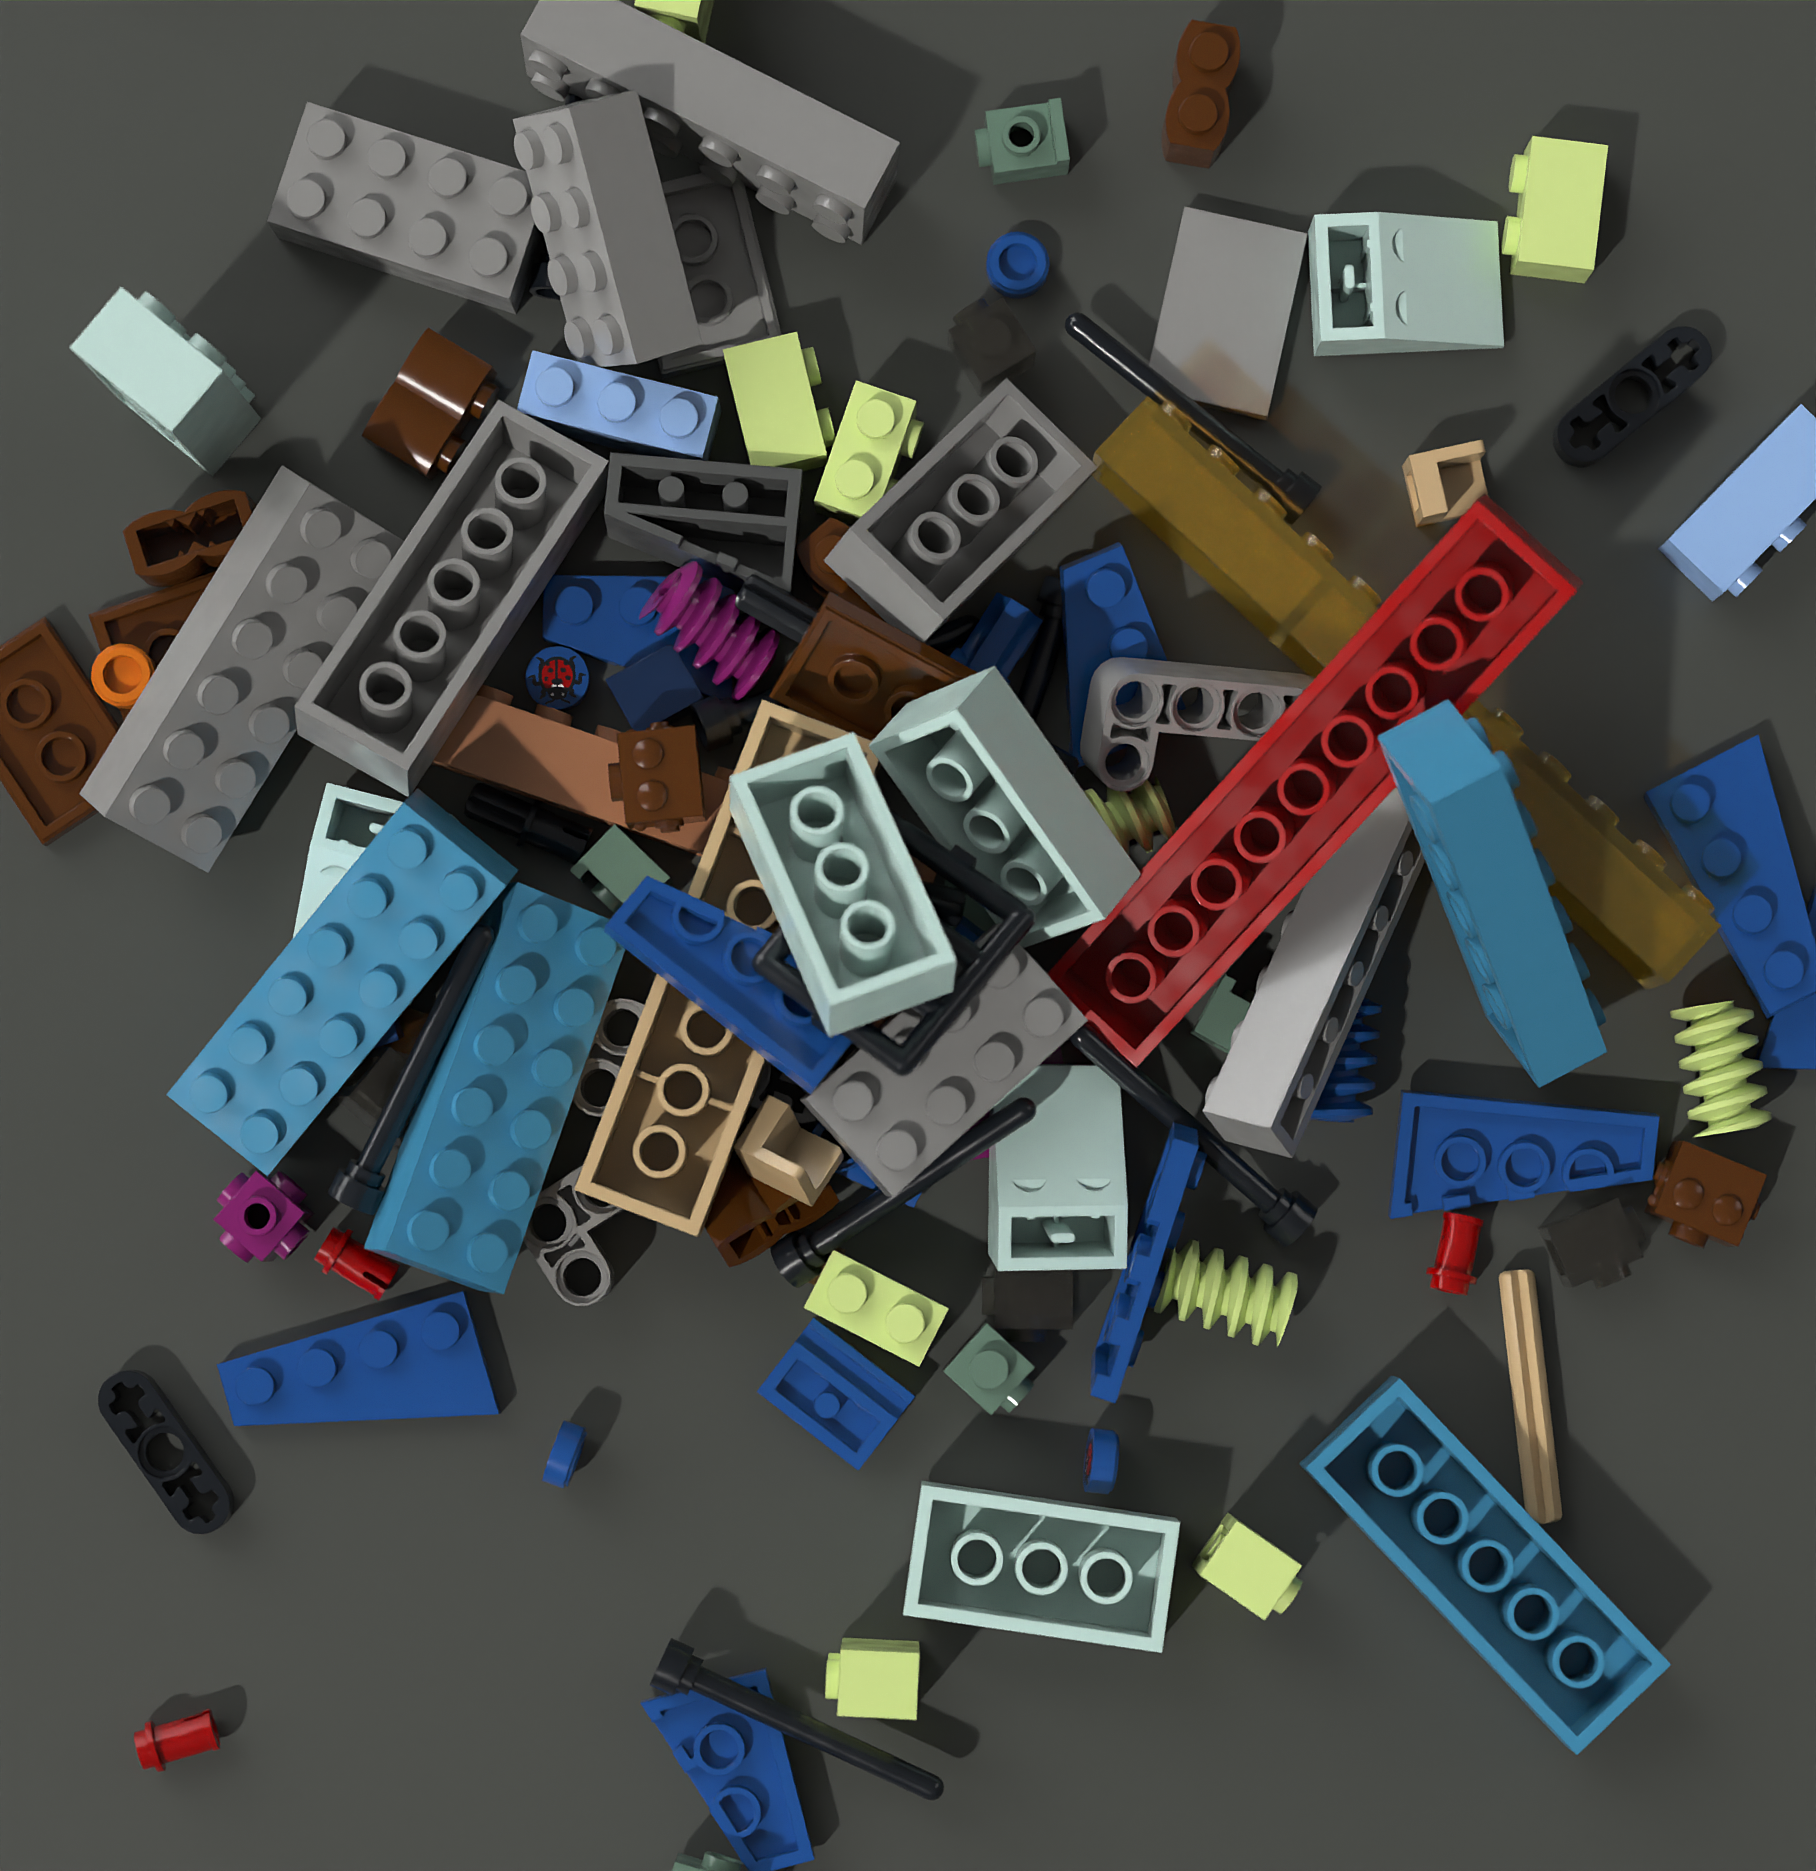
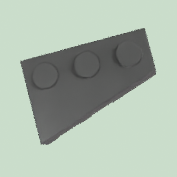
M610 453L604 508L609 538L678 567L691 561H697L703 568L702 577L706 579L717 578L723 586L739 592L745 580L753 574L760 576L791 595L794 594L797 563L796 546L799 542L803 501L802 469Z

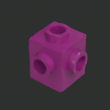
M278 1170L273 1176L271 1174L267 1176L262 1171H255L250 1178L241 1172L230 1182L217 1199V1202L224 1207L213 1219L225 1230L219 1237L220 1241L246 1263H249L254 1256L261 1262H272L278 1255L283 1260H286L310 1233L304 1225L315 1213L302 1202L308 1194L281 1170ZM260 1203L269 1210L270 1219L265 1227L256 1229L248 1221V1212L255 1204Z

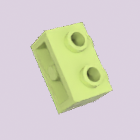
M856 380L814 499L816 513L853 525L899 481L894 478L902 456L913 458L924 427V422L915 419L917 401Z

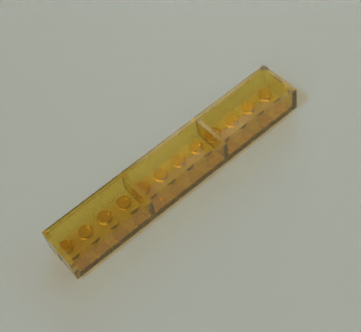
M1147 396L1095 451L1092 462L1098 468L1091 476L1306 675L1316 678L1378 610L1377 606L1382 602L1380 597L1359 577L1353 575L1348 581L1329 563L1334 559V556L1318 538L1309 532H1305L1300 537L1282 520L1287 515V512L1268 492L1258 488L1255 493H1252L1239 481L1235 475L1240 469L1224 451L1213 444L1206 450L1188 433L1192 428V424L1175 406L1167 401L1158 406ZM1476 700L1462 717L1465 721L1472 717L1479 721L1490 741L1492 754L1502 750L1517 773L1520 786L1513 789L1512 793L1515 801L1521 800L1536 825L1538 835L1531 838L1530 842L1533 850L1538 848L1544 855L1555 877L1556 883L1547 887L1550 896H1556L1568 917L1646 990L1669 983L1721 927L1710 916L1715 910L1713 904L1692 885L1686 883L1680 888L1662 871L1667 866L1666 861L1650 845L1641 839L1632 844L1615 828L1619 818L1605 803L1593 795H1590L1585 800L1568 785L1567 782L1572 776L1555 757L1546 751L1537 756L1519 739L1524 734L1523 729L1511 716L1498 707L1489 712Z

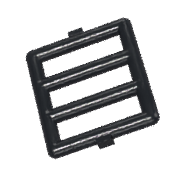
M889 809L910 855L1003 920L980 948L938 918L955 955L956 963L964 969L954 979L953 992L911 1007L924 1017L901 1044L870 1022L840 1033L896 1075L906 1076L914 1071L1035 924L1036 916L1029 906L975 869L977 858L957 844L951 850L947 849L897 812ZM779 926L754 955L752 967L758 975L811 1012V1024L828 1036L801 972L785 961L792 952Z

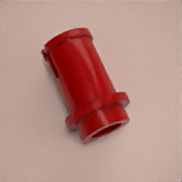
M1444 1212V1221L1434 1268L1427 1267L1426 1271L1427 1275L1432 1276L1429 1288L1467 1296L1470 1284L1476 1285L1477 1277L1471 1275L1484 1220L1467 1215Z
M333 1227L314 1258L316 1262L324 1266L321 1272L327 1275L332 1270L372 1294L373 1298L379 1301L401 1265L391 1262L378 1253L364 1249L365 1245L351 1238L354 1232L348 1228L343 1233Z
M210 1709L157 1726L151 1720L145 1722L144 1730L134 1732L135 1746L142 1768L146 1770L155 1767L157 1772L165 1771L166 1763L210 1750H220L221 1745L217 1725Z

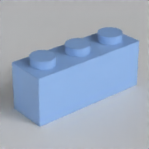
M534 350L531 353L517 407L518 411L563 436L638 455L709 461L721 415L720 402L717 396Z
M1800 404L1658 548L1712 602L1727 589L1737 597L1763 571L1754 561L1770 545L1781 552L1807 526L1798 516L1816 500V418Z

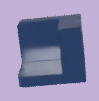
M666 645L605 679L632 729L636 731L646 730V728L650 727V723L668 721L672 725L691 714L690 705L704 699L679 653L673 649V645Z

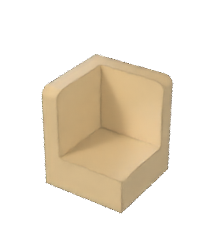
M1483 440L1408 456L1402 468L1416 527L1460 518L1484 494L1488 495L1480 461L1486 453Z
M767 1095L733 1146L749 1176L811 1207L844 1159V1154L839 1146L802 1129L790 1105L770 1095Z

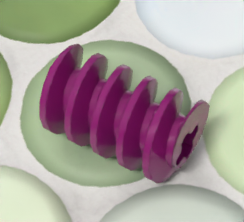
M691 561L676 569L657 587L642 608L639 620L655 610L658 611L660 617L654 633L660 636L673 627L678 628L680 632L673 649L679 653L694 643L698 645L699 649L693 661V666L699 669L713 659L719 664L712 682L717 686L734 676L738 681L731 698L734 701H738L756 686L775 661L780 634L772 627H767L758 632L761 621L747 613L739 615L740 609L735 605V594H729L719 600L722 584L717 578H709L699 584L703 568L697 561Z

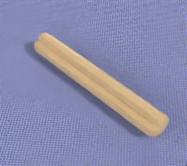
M1509 1270L1500 1273L1499 1286L1525 1511L1538 1524L1554 1523L1562 1518V1506L1536 1279L1532 1270Z

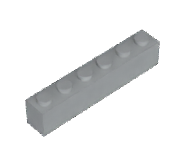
M1394 788L1309 880L1300 895L1295 909L1291 910L1284 919L1280 942L1270 964L1266 965L1259 974L1255 997L1244 1020L1240 1021L1233 1031L1231 1049L1219 1076L1211 1081L1206 1092L1205 1106L1202 1112L1227 1142L1293 1158L1425 862L1397 788Z

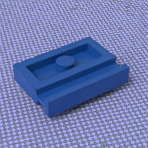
M815 1317L757 1390L761 1396L858 1471L915 1398L912 1392Z

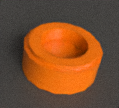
M119 643L107 647L97 656L92 665L91 681L95 692L102 700L116 708L132 709L155 672L156 666L150 656L142 649L132 644Z

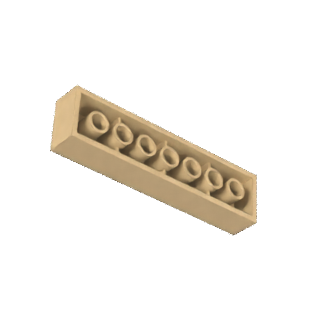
M762 700L733 775L850 733ZM855 735L872 774L876 778L881 763L868 746L872 741ZM729 785L688 895L723 910L725 916L753 929L760 927L774 933L780 924L730 812ZM657 974L574 1190L696 1237H701L732 1156L733 1146L738 1140L768 1060Z

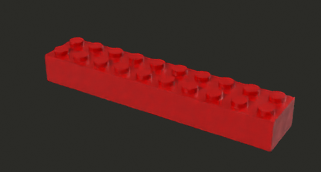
M1484 494L1143 867L1139 878L1106 919L1093 923L1047 975L1086 1017L1087 1023L1137 1068L1394 790L1396 784L1377 736L1446 700H1449L1462 716L1583 584V581L1488 495Z

